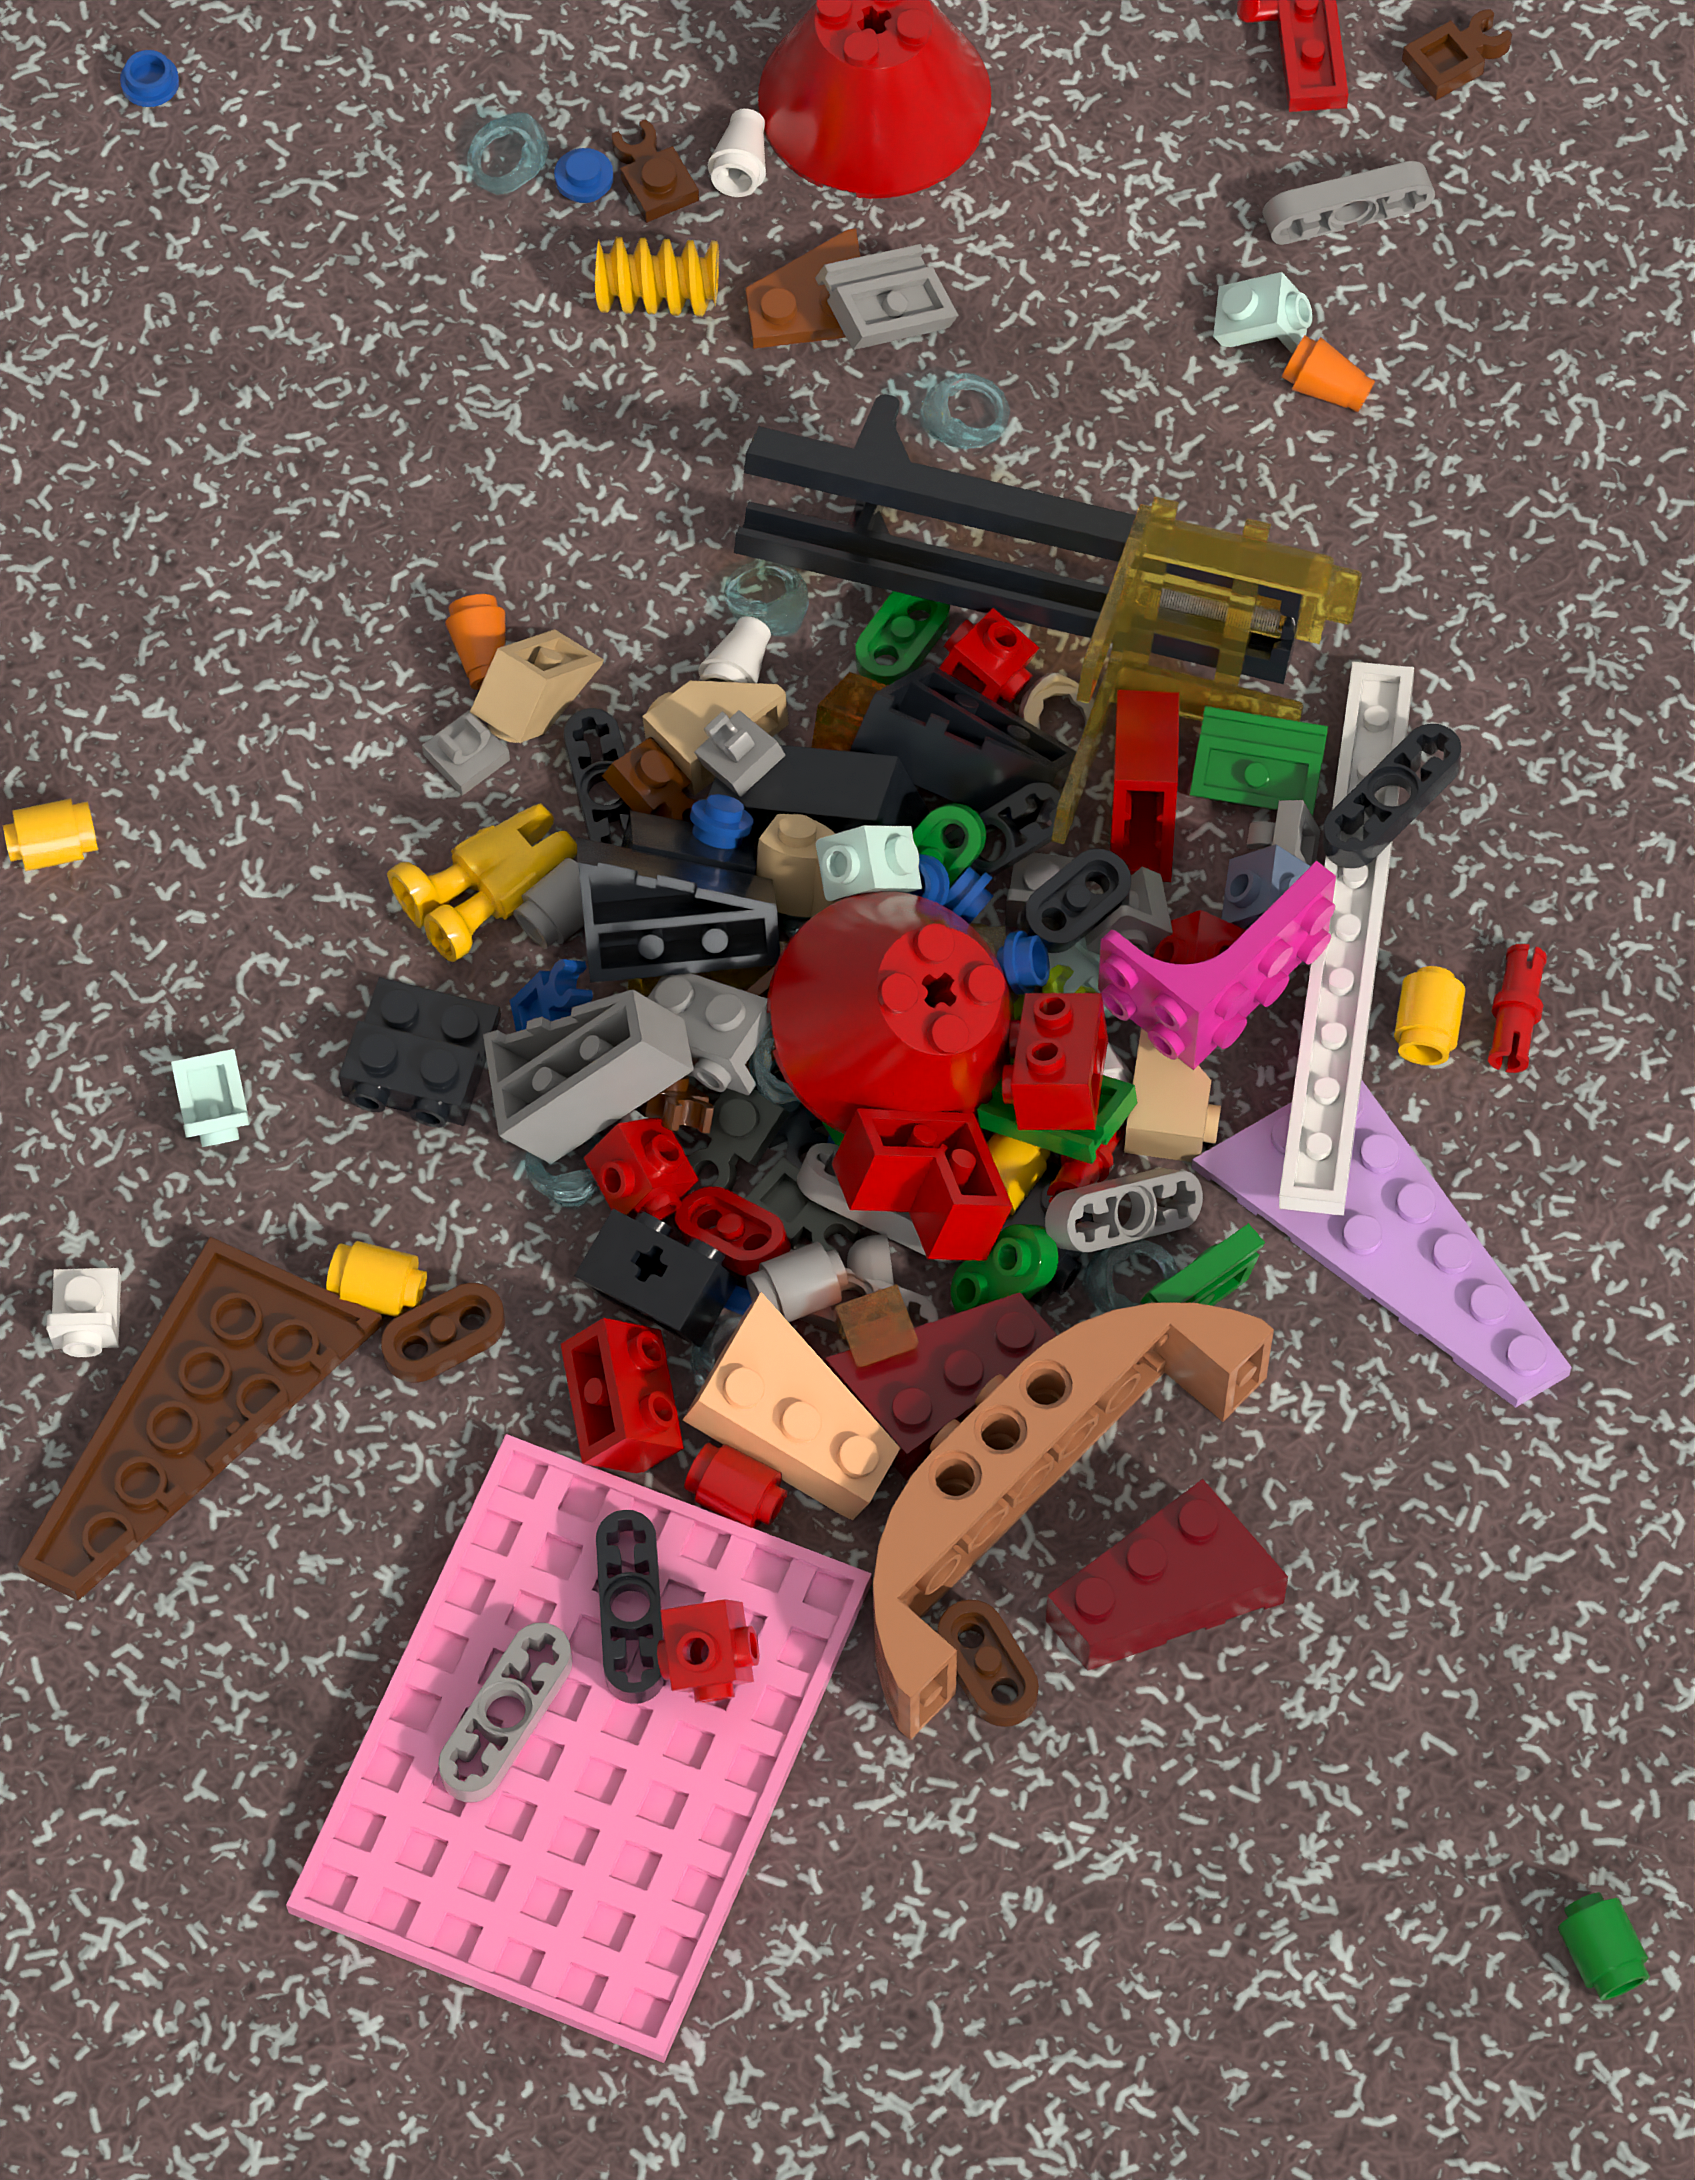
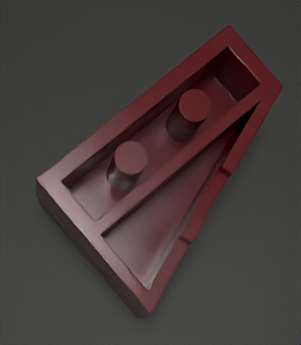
M1019 1292L826 1357L825 1364L900 1447L892 1465L908 1481L932 1452L930 1445L938 1432L950 1421L956 1419L961 1423L978 1407L975 1405L977 1396L991 1379L999 1374L1007 1378L1039 1347L1058 1335Z
M1201 1479L1048 1594L1046 1622L1088 1671L1167 1643V1640L1202 1628L1207 1630L1225 1624L1226 1620L1260 1608L1265 1610L1283 1604L1288 1576L1204 1479Z

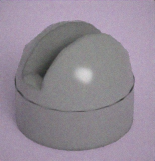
M887 1234L864 1237L857 1240L850 1248L847 1256V1267L856 1274L854 1277L859 1281L866 1283L865 1279L882 1280L894 1285Z

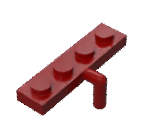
M1238 0L1237 15L1241 21L1246 23L1277 21L1289 112L1347 108L1349 93L1336 0Z

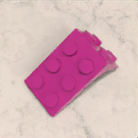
M1316 861L1226 951L1200 963L1172 964L1157 960L1139 950L1117 931L1110 930L1101 939L1098 989L1102 993L1104 1006L1117 1018L1124 1021L1130 1018L1146 1031L1153 1046L1165 1057L1172 1060L1178 1057L1194 1070L1217 1046L1221 1049H1226L1236 1041L1247 1024L1246 1017L1260 1003L1264 1007L1271 1005L1286 988L1289 982L1288 975L1302 961L1309 965L1326 949L1331 940V934L1328 933L1330 918L1336 907L1333 904L1336 875Z

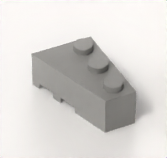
M633 989L572 1007L571 1016L554 1021H549L544 1017L527 1021L526 1029L507 1035L499 1030L483 1034L499 1136L550 1164L694 1071L685 1020Z

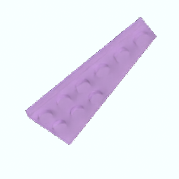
M1361 1081L1344 1216L1279 1209V1194L1292 1102L1192 1159L1191 1168L1208 1181L1212 1179L1237 1198L1239 1204L1254 1215L1259 1214L1288 1235L1291 1242L1369 1300L1373 1298L1399 1317L1398 1321L1415 1334L1419 1335L1420 1333L1452 1356L1453 1362L1515 1408L1570 1375L1572 1368L1363 1081Z

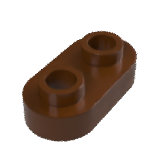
M465 1283L400 1315L388 1324L381 1339V1349L387 1369L402 1381L419 1383L427 1381L489 1349L498 1342L505 1329V1314L502 1301L498 1294L486 1285ZM470 1314H478L485 1319L481 1327L473 1330L464 1328L461 1322ZM413 1344H421L427 1348L426 1354L416 1360L407 1358L404 1355V1351Z
M971 1599L959 1601L951 1605L940 1618L938 1634L957 1650L956 1679L978 1715L988 1723L1001 1727L1022 1723L1033 1713L1038 1701V1678L1031 1664L999 1613L992 1606L983 1601ZM972 1630L978 1632L983 1637V1642L978 1647L967 1648L959 1642V1636L965 1631ZM1008 1685L1015 1689L1017 1697L1012 1702L1001 1703L993 1697V1690L998 1686Z

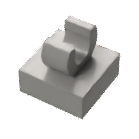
M470 710L422 745L423 755L462 796L510 761L509 750L474 714L470 713Z
M740 710L730 719L723 711L704 728L709 738L694 751L702 766L739 797H742L785 756L779 743Z
M1303 800L1279 801L1276 823L1268 821L1250 823L1247 847L1248 849L1260 850L1277 844L1312 866L1317 858L1320 829Z

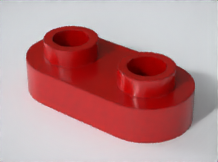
M705 1187L698 1189L686 1196L681 1201V1207L676 1210L675 1221L685 1244L688 1245L690 1239L694 1237L712 1246L726 1256L721 1265L739 1275L747 1276L759 1271L760 1263L790 1252L791 1245L781 1219L777 1215L725 1188Z

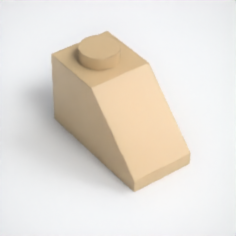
M555 629L500 647L494 655L470 713L487 722V728L492 734L508 742L521 743L546 734L602 666L604 659Z
M690 680L674 693H665L652 703L647 713L642 716L646 739L652 737L692 783L688 789L695 796L712 783L715 778L710 771L702 766L694 753L709 738L704 728L722 711L730 719L740 710L773 737L789 725L786 693L778 684Z
M1141 1028L1133 1079L1138 1103L1127 1118L1124 1153L1192 1162L1193 1158L1202 1154L1203 1142L1216 1144L1221 1106L1209 1104L1211 1079L1199 1065L1193 1070L1178 1057L1175 1060L1165 1057L1153 1046L1148 1038V1033Z

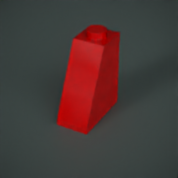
M1117 690L1110 851L1118 855L1126 863L1131 876L1141 867L1161 874L1162 882H1171L1178 787L1179 692Z

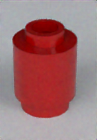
M711 1443L705 1444L693 1461L684 1484L685 1490L696 1495L695 1502L722 1517L754 1529L761 1522L770 1526L781 1511L787 1497V1490L780 1487L782 1481L781 1472L727 1444L721 1448Z

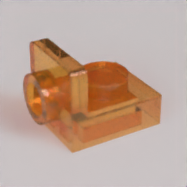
M849 672L818 704L811 748L849 752L874 694L887 685Z
M898 1284L835 1306L833 1317L842 1340H847L855 1364L858 1367L862 1368L917 1347L918 1339Z

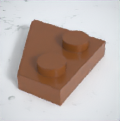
M856 228L845 230L745 288L753 349L846 338L827 302L830 294L825 284L818 285L815 277L825 264L861 257Z

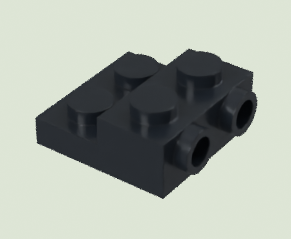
M379 977L364 1022H357L339 1073L342 1095L348 1097L352 1104L366 1111L383 1112L386 1107L409 1112L414 1120L426 1126L440 1128L444 1127L447 1122L464 1126L487 1060L483 1034L497 1030L501 1018L500 1007Z

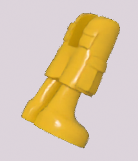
M540 803L515 814L496 826L491 825L480 829L475 835L459 843L451 850L453 865L441 872L427 876L414 864L400 862L387 872V877L391 889L404 912L418 928L425 926L428 940L445 959L455 962L469 953L473 944L472 935L491 915L496 919L502 917L504 920L513 915L514 910L524 902L522 895L564 859H574L576 857L577 844L567 831H559L543 839L533 847L531 846L547 834L554 821L552 813ZM467 889L479 891L454 908L448 905Z

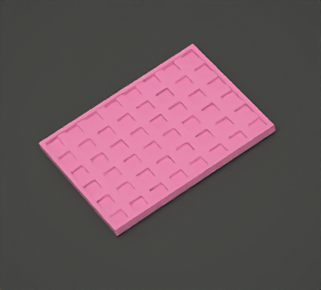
M506 1434L286 1904L288 1912L664 2063L871 1586L872 1573ZM619 1510H634L644 1514L652 1522L656 1532L661 1610L723 1599L743 1602L746 1626L751 1625L756 1632L760 1657L759 1664L752 1666L754 1682L734 1685V1698L695 1703L693 1692L672 1691L670 1680L664 1681L662 1689L654 1698L639 1704L625 1703L617 1699L609 1691L603 1667L596 1548L598 1527L608 1515ZM633 1531L620 1532L619 1542L610 1544L616 1545L620 1549L622 1573L635 1572L634 1546L638 1543H645L635 1541ZM610 1574L608 1575V1578H612L615 1575ZM626 1591L614 1599L611 1610L620 1620L633 1622L646 1615L650 1602L640 1592ZM533 1623H549L558 1627L567 1636L571 1648L572 1669L568 1678L495 1792L478 1802H463L455 1799L444 1788L440 1776L438 1762L443 1747L515 1635L522 1628ZM651 1634V1635H648V1636H646V1638H650V1639H651V1638H653V1635H652V1634ZM613 1637L612 1641H616L620 1638ZM639 1639L626 1640L628 1664L625 1669L616 1670V1672H626L628 1682L630 1683L641 1682L642 1672L647 1669H653V1667H643L640 1657ZM548 1644L540 1652L534 1651L531 1648L527 1650L531 1666L522 1683L534 1695H537L539 1691L533 1690L531 1677L538 1666L543 1662L551 1665L556 1663L553 1658L552 1646ZM510 1674L508 1677L518 1680L513 1674ZM510 1696L500 1697L490 1704L486 1717L494 1726L510 1728L522 1720L525 1714V1706L517 1698ZM475 1729L473 1734L479 1735L481 1747L470 1762L460 1759L455 1762L458 1766L459 1780L464 1782L471 1774H476L480 1777L485 1774L482 1768L481 1756L490 1742L484 1738L478 1729ZM493 1744L499 1751L504 1748V1746Z

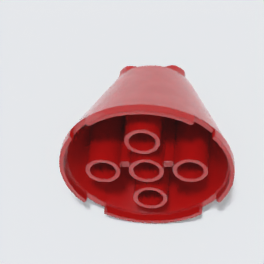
M817 0L777 44L769 56L760 79L758 108L759 113L765 120L764 133L778 157L800 177L820 188L826 185L838 190L856 193L858 198H891L915 193L941 182L958 170L971 157L979 145V140L990 116L991 85L985 64L978 51L931 0Z
M879 891L844 898L829 905L802 925L787 943L774 968L767 998V1013L771 1014L772 1032L776 1049L773 1050L774 1057L785 1081L796 1097L810 1112L831 1128L845 1135L857 1108L913 1112L974 1113L976 1116L979 1106L982 1103L987 1105L992 1099V1090L1002 1078L1004 1065H1009L1011 1059L1009 1031L1011 1020H1015L1014 1005L1009 985L997 957L980 934L953 911L924 897L902 892Z

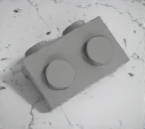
M692 973L662 976L648 998L685 1020L694 1069L688 1075L695 1077L706 1087L718 1092H723L728 1088L745 1095H750L756 1086V1082L745 1064L771 1026V1014L767 1013V998Z

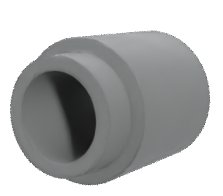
M571 858L564 859L522 895L524 902L514 910L517 922L538 946L547 949L555 941L563 944L584 926L578 863Z
M817 1241L760 1263L759 1271L747 1275L746 1282L752 1302L762 1292L788 1322L840 1303L842 1300L840 1288L848 1286V1277L837 1251L832 1249L826 1252Z

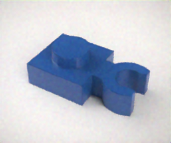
M558 960L551 971L540 970L510 1000L516 1032L526 1029L527 1021L544 1017L549 1021H554L571 1016L572 1007L592 1001V990L576 989L579 975L587 968L586 961Z

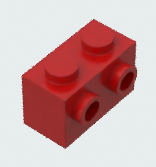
M1025 993L1021 1020H1011L1009 1031L1010 1054L1012 1058H1015L1014 1065H1004L1002 1072L1003 1101L1005 1104H1014L1018 1130H1095L1108 1045L1102 993Z
M602 1318L560 1344L582 1464L630 1473H641L684 1449L661 1329Z

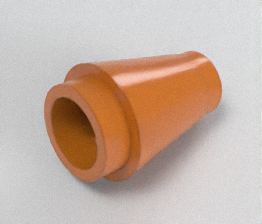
M1306 335L1298 344L1281 377L1294 384L1292 387L1293 391L1344 408L1348 407L1357 413L1375 384V380L1366 376V373L1344 357L1322 337L1315 341Z
M489 594L469 595L455 600L448 607L450 617L445 621L465 673L469 678L470 686L474 690H480L497 649L506 646L505 610L498 607L496 597Z

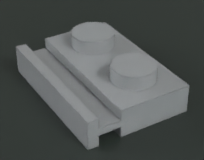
M921 244L825 264L815 277L818 285L825 284L830 294L827 302L853 350L949 328L959 316L933 266L926 267L921 258V255L924 253Z

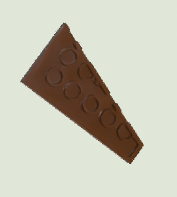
M210 1236L17 1565L20 1573L79 1601L382 1327L381 1314L357 1303L341 1300L339 1295Z

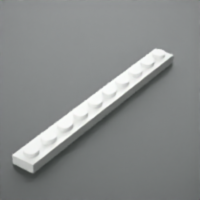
M1352 662L1332 810L1406 737L1414 682V667ZM1396 785L1382 787L1375 793V797L1386 806H1397L1400 787ZM1364 811V824H1365V822H1366L1369 818H1368V816L1366 815V813H1365V811ZM1364 825L1352 835L1341 831V840L1346 842L1348 839L1355 837L1363 841ZM1393 841L1371 863L1360 868H1343L1334 864L1327 856L1325 858L1324 867L1336 875L1333 904L1336 907L1329 924L1328 933L1331 934V940L1323 953L1311 963L1280 1186L1279 1209L1344 1216Z

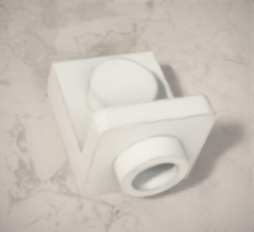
M119 1268L54 1269L52 1314L47 1315L46 1326L54 1349H63V1352L70 1356L92 1357L100 1354L102 1348H119L121 1292Z

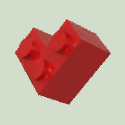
M857 1108L832 1162L849 1210L909 1212L927 1259L986 1261L1013 1207L974 1113L913 1112Z

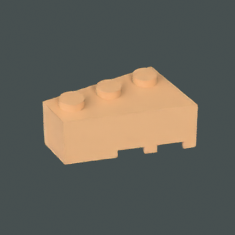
M760 1292L743 1314L683 1418V1421L721 1444H727L781 1472L783 1481L851 1520H854L871 1502L900 1450L896 1442L762 1292Z

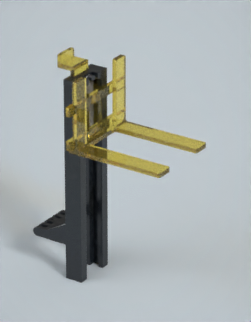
M884 394L875 399L854 448L758 426L746 451L744 473L855 499L856 504L847 525L749 501L746 507L744 524L742 527L739 526L736 532L734 553L986 614L994 608L1007 619L1091 638L1082 665L1076 701L1090 703L1110 644L1112 643L1111 655L1058 803L1052 842L1065 843L1113 704L1117 703V690L1179 692V716L1203 721L1204 708L1208 706L1301 722L1304 707L1302 702L1239 687L1241 674L1284 685L1296 639L1320 645L1327 620L1346 625L1350 624L1353 620L1362 579L1361 572L1334 565V559L1328 555L1269 542L1270 523L1247 518L1243 535L1176 520L1179 502L1154 496L1152 506L1140 504L1137 514L1133 515L913 463L910 461L896 430V418L899 412L900 401L892 395ZM885 506L1119 562L1111 586L1107 587L890 535L881 512ZM1151 653L1216 668L1214 681L1149 665Z

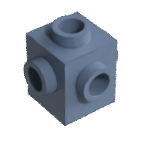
M1277 844L1229 859L1221 919L1247 930L1311 866Z

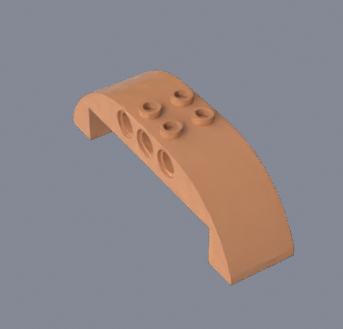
M1149 1303L1112 1310L1080 1322L1044 1343L1007 1378L1001 1374L995 1376L977 1396L975 1405L978 1407L961 1423L956 1419L950 1421L938 1432L930 1445L932 1452L912 1474L890 1511L878 1545L873 1580L876 1667L886 1704L900 1732L911 1740L956 1694L957 1650L921 1618L1164 1373L1224 1422L1267 1378L1274 1332L1271 1326L1260 1318L1233 1309L1199 1303Z

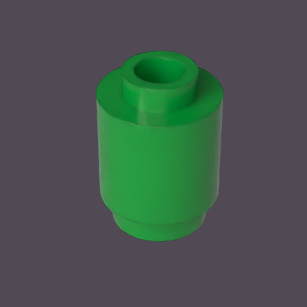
M1596 1892L1574 1901L1564 1909L1567 1919L1558 1926V1931L1586 1988H1595L1601 2001L1629 1992L1649 1979L1650 1975L1644 1965L1648 1960V1956L1619 1898L1604 1900L1601 1892Z

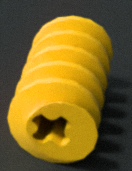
M622 237L615 238L610 253L603 252L600 240L598 239L595 268V298L598 308L602 313L609 312L616 296H618L622 310L626 314H631L634 311L639 297H642L646 312L649 315H655L658 312L663 298H666L670 313L673 316L681 314L687 299H690L696 317H703L710 300L714 301L716 307L719 279V245L717 241H711L705 257H699L694 240H687L681 256H675L670 239H663L657 255H651L646 238H639L633 254H627Z

